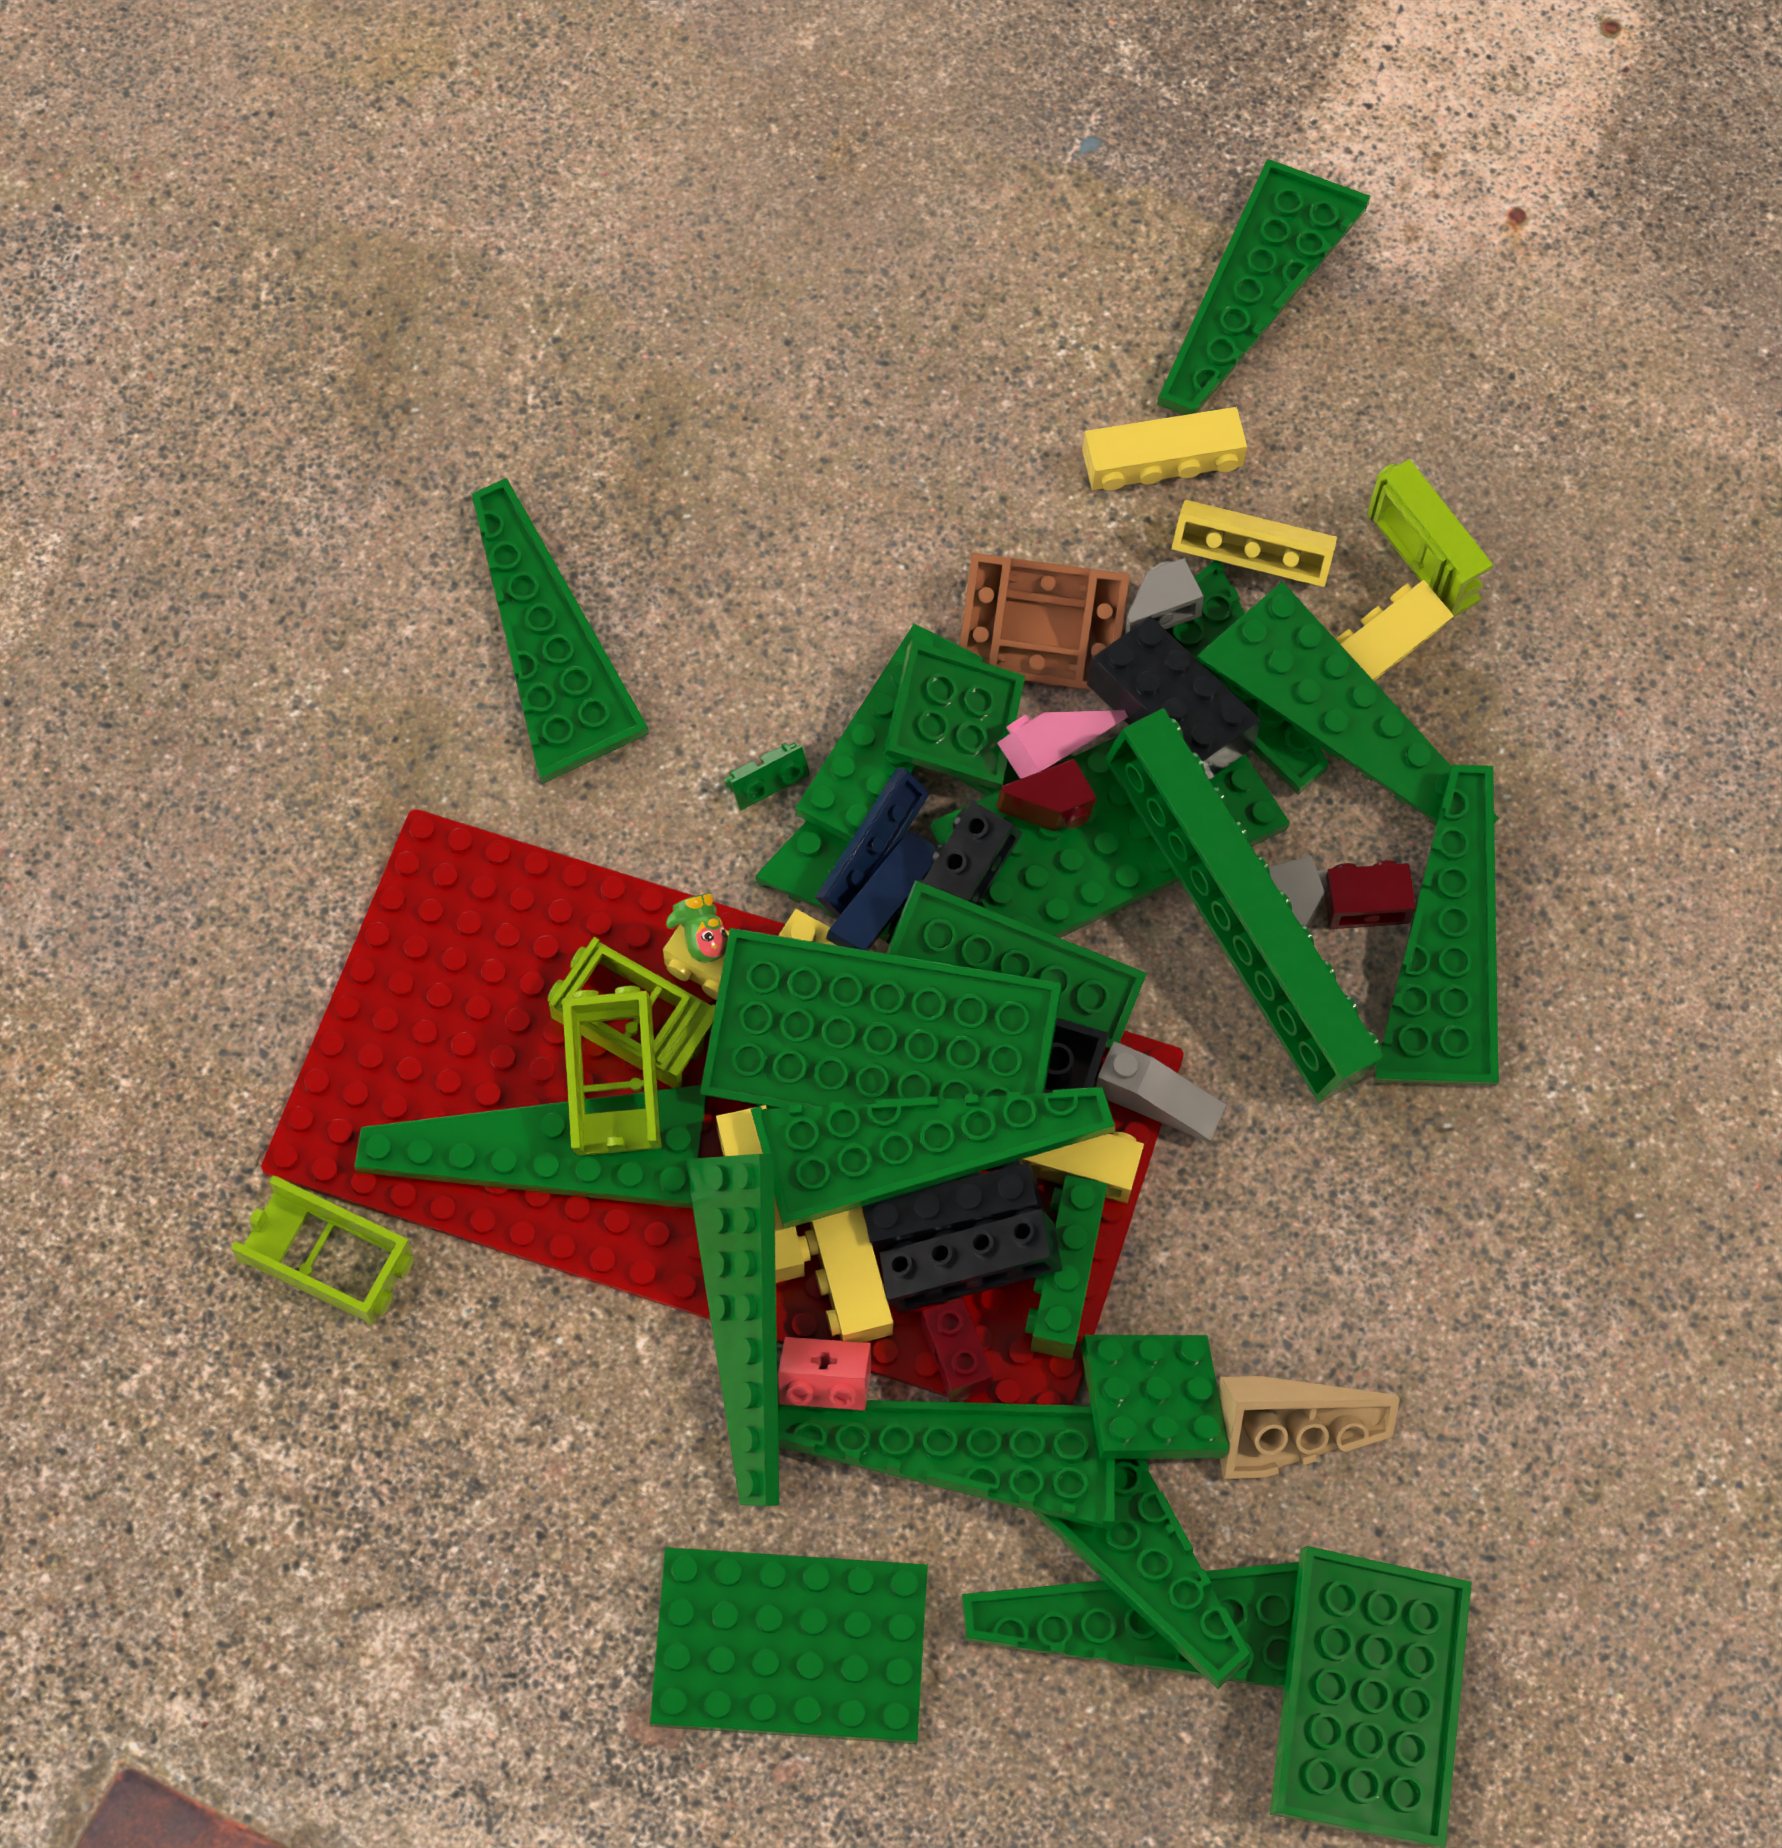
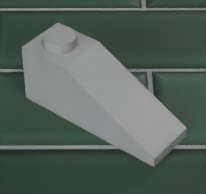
M1115 1041L1097 1077L1096 1087L1103 1088L1106 1100L1208 1143L1211 1142L1226 1107L1225 1103L1153 1057Z

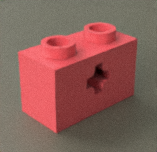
M785 1337L778 1370L779 1404L865 1410L871 1377V1343Z

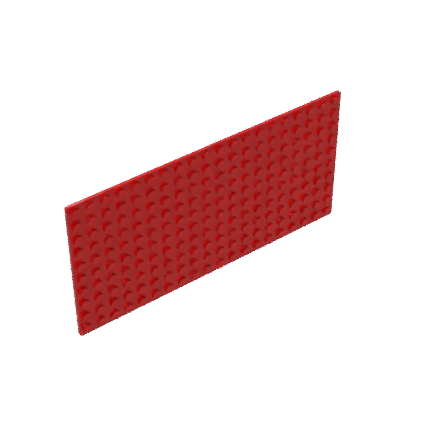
M419 809L411 810L407 815L262 1161L261 1169L263 1173L269 1177L274 1175L291 1184L711 1320L693 1205L691 1209L356 1172L354 1167L361 1127L567 1102L568 1086L564 1025L551 1018L548 995L554 984L559 979L564 981L572 970L570 964L578 949L582 946L587 948L594 937L599 939V942L700 1000L711 1006L712 1004L716 1006L717 1000L708 996L703 991L701 985L690 979L682 981L676 978L667 970V966L664 964L663 948L679 926L668 928L666 925L668 916L673 912L672 906L694 895ZM716 902L712 903L716 907V916L721 919L724 929L728 932L730 928L778 936L785 924ZM598 963L580 991L595 990L598 991L599 995L615 994V989L619 987L640 986ZM640 987V991H647L644 988ZM657 997L652 1005L654 1040L676 1008ZM635 1018L601 1022L625 1034L626 1024L633 1022ZM639 1024L638 1033L636 1035H632L631 1039L641 1044V1031ZM712 1027L704 1038V1050L698 1060L691 1058L682 1071L683 1085L681 1087L702 1085ZM1124 1030L1120 1044L1151 1056L1176 1073H1179L1184 1056L1181 1048ZM581 1035L584 1085L631 1081L632 1078L644 1080L643 1070ZM1107 1047V1049H1106V1053H1105V1056H1104V1059H1103L1102 1066H1103V1064H1104V1062H1105V1060H1106V1057H1107V1055H1108V1053H1109V1051H1110V1048H1109V1047ZM656 1078L657 1090L672 1089V1087ZM642 1087L639 1091H633L631 1088L586 1092L584 1095L585 1099L645 1091L644 1087ZM707 1096L699 1158L723 1156L717 1131L716 1116L754 1108L756 1104ZM1107 1100L1115 1125V1132L1127 1133L1135 1137L1136 1142L1143 1143L1144 1146L1128 1203L1105 1197L1073 1358L1068 1359L1030 1351L1033 1334L1025 1333L1030 1307L1039 1309L1041 1294L1033 1292L1036 1278L965 1296L963 1299L992 1372L993 1380L990 1391L961 1400L960 1402L1039 1405L1073 1404L1084 1370L1080 1343L1084 1335H1095L1162 1126L1161 1122ZM997 1167L980 1171V1173L982 1174L990 1171L997 1170ZM1037 1178L1043 1210L1056 1225L1058 1214L1051 1213L1050 1207L1054 1188L1063 1189L1064 1185ZM809 1222L795 1226L798 1237L804 1236V1231L811 1230ZM873 1247L885 1291L880 1253ZM818 1254L810 1256L811 1261L804 1262L805 1276L776 1283L777 1342L784 1344L785 1337L841 1341L839 1334L832 1336L826 1316V1311L832 1309L829 1295L821 1296L815 1275V1271L821 1269ZM947 1301L900 1313L888 1302L893 1320V1334L863 1342L871 1343V1373L947 1397L921 1328L922 1311L947 1303Z

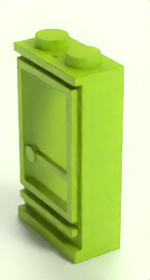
M1410 458L1399 465L1393 463L1386 466L1377 475L1367 516L1369 519L1373 518L1374 523L1420 582L1425 580L1454 617L1481 602L1482 598L1477 592L1483 588L1484 584L1477 577L1491 570L1494 565Z
M594 937L587 948L582 946L578 949L570 964L572 970L564 981L559 979L552 987L548 995L551 1018L564 1025L562 999L573 998V993L581 990L598 963L651 992L652 1005L657 997L676 1007L655 1038L654 1051L656 1078L672 1088H680L683 1085L682 1071L691 1058L698 1060L704 1050V1038L712 1027L716 1006L713 1004L711 1006L605 946L599 942V939ZM635 1018L633 1022L626 1024L625 1034L620 1033L601 1021L580 1023V1031L583 1037L643 1070L642 1046L631 1039L632 1035L638 1033L640 1018Z
M624 986L616 988L615 994L599 995L598 991L582 990L574 992L573 998L562 999L571 1149L577 1156L662 1148L652 1000L647 991H640V987ZM640 1018L644 1080L632 1078L631 1081L584 1085L580 1023ZM644 1087L646 1106L644 1109L586 1114L584 1095L586 1092L631 1088L633 1091H639Z
M273 1175L269 1181L273 1190L272 1197L264 1210L256 1208L250 1217L249 1222L253 1230L244 1245L235 1241L231 1247L236 1260L354 1315L372 1326L377 1315L383 1316L390 1307L393 1299L391 1290L397 1279H404L411 1269L414 1256L411 1255L412 1249L409 1240ZM310 1214L328 1224L307 1261L301 1264L299 1271L281 1262L307 1216ZM334 1226L391 1253L364 1302L309 1277L313 1271L312 1265Z

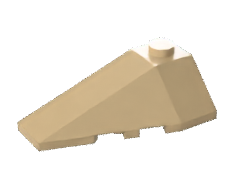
M1264 1376L1220 1377L1218 1393L1229 1451L1225 1458H1220L1222 1476L1224 1479L1266 1478L1279 1474L1278 1468L1301 1461L1303 1465L1316 1462V1456L1337 1449L1348 1452L1391 1438L1394 1434L1400 1398L1395 1394Z

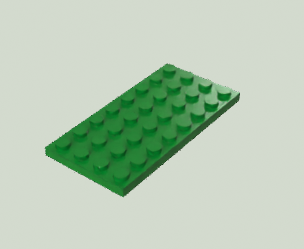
M1117 737L1063 761L1075 759L1096 797L1089 820L1077 828L1069 829L1064 827L1052 831L1001 813L996 806L1000 790L975 801L1011 822L1023 832L979 906L1061 938L1179 882L1176 874L1104 761ZM1245 754L1209 779L1213 787L1219 788L1223 793L1226 807L1234 820L1240 822L1245 828L1251 847L1288 829L1289 820ZM969 805L932 821L930 830L940 845L942 843L946 844L954 831L953 823L956 816L963 808H968Z
M730 928L700 1094L775 1108H789V1105L802 1104L803 1107L829 1106L831 1102H845V1105L876 1103V1100L936 1096H938V1099L965 1098V1095L978 1094L979 1097L1007 1096V1092H1021V1095L1042 1094L1046 1086L1063 984Z

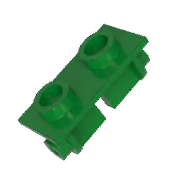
M783 743L775 750L761 756L763 764L760 766L751 761L736 770L728 772L729 776L723 780L730 793L734 792L740 811L810 775L801 744L797 746L795 743L790 745Z

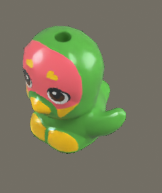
M711 893L693 896L672 906L673 912L666 921L668 928H674L679 924L684 927L688 952L692 958L704 963L722 958L725 955L728 935L722 921L716 916V907L712 904L713 897Z

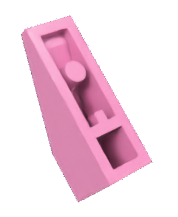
M1125 710L1044 712L1030 721L1026 714L1006 727L1010 734L1000 740L998 745L1019 778L1022 779L1048 769L1112 729L1129 716Z

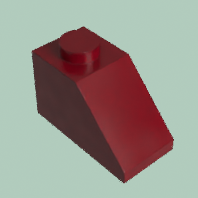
M1071 759L1003 785L996 806L1001 813L1056 831L1064 827L1074 829L1086 823L1091 816L1096 797L1075 759Z

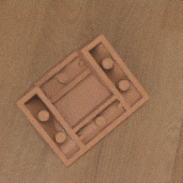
M972 553L959 646L983 657L984 663L1025 675V681L1092 690L1087 685L1092 657L1119 639L1122 634L1130 574Z

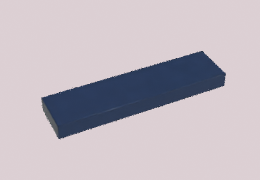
M896 768L815 896L836 919L839 918L898 845L930 795L906 768Z
M909 830L831 926L826 939L837 946L869 951L906 904L915 880L918 881L921 878H925L932 867L931 860L938 846Z

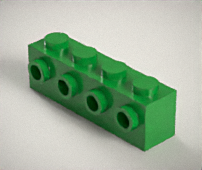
M1066 1175L1063 1189L1054 1188L1050 1212L1058 1214L1055 1229L1063 1270L1036 1277L1033 1292L1041 1294L1039 1309L1031 1307L1029 1309L1025 1333L1033 1334L1030 1351L1068 1359L1073 1358L1108 1183Z

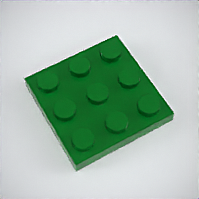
M912 640L907 647L883 755L998 790L1003 785L1008 761L998 742L1010 734L1006 727L1016 721L1025 675Z
M1084 1335L1080 1344L1100 1459L1225 1458L1229 1451L1208 1335Z

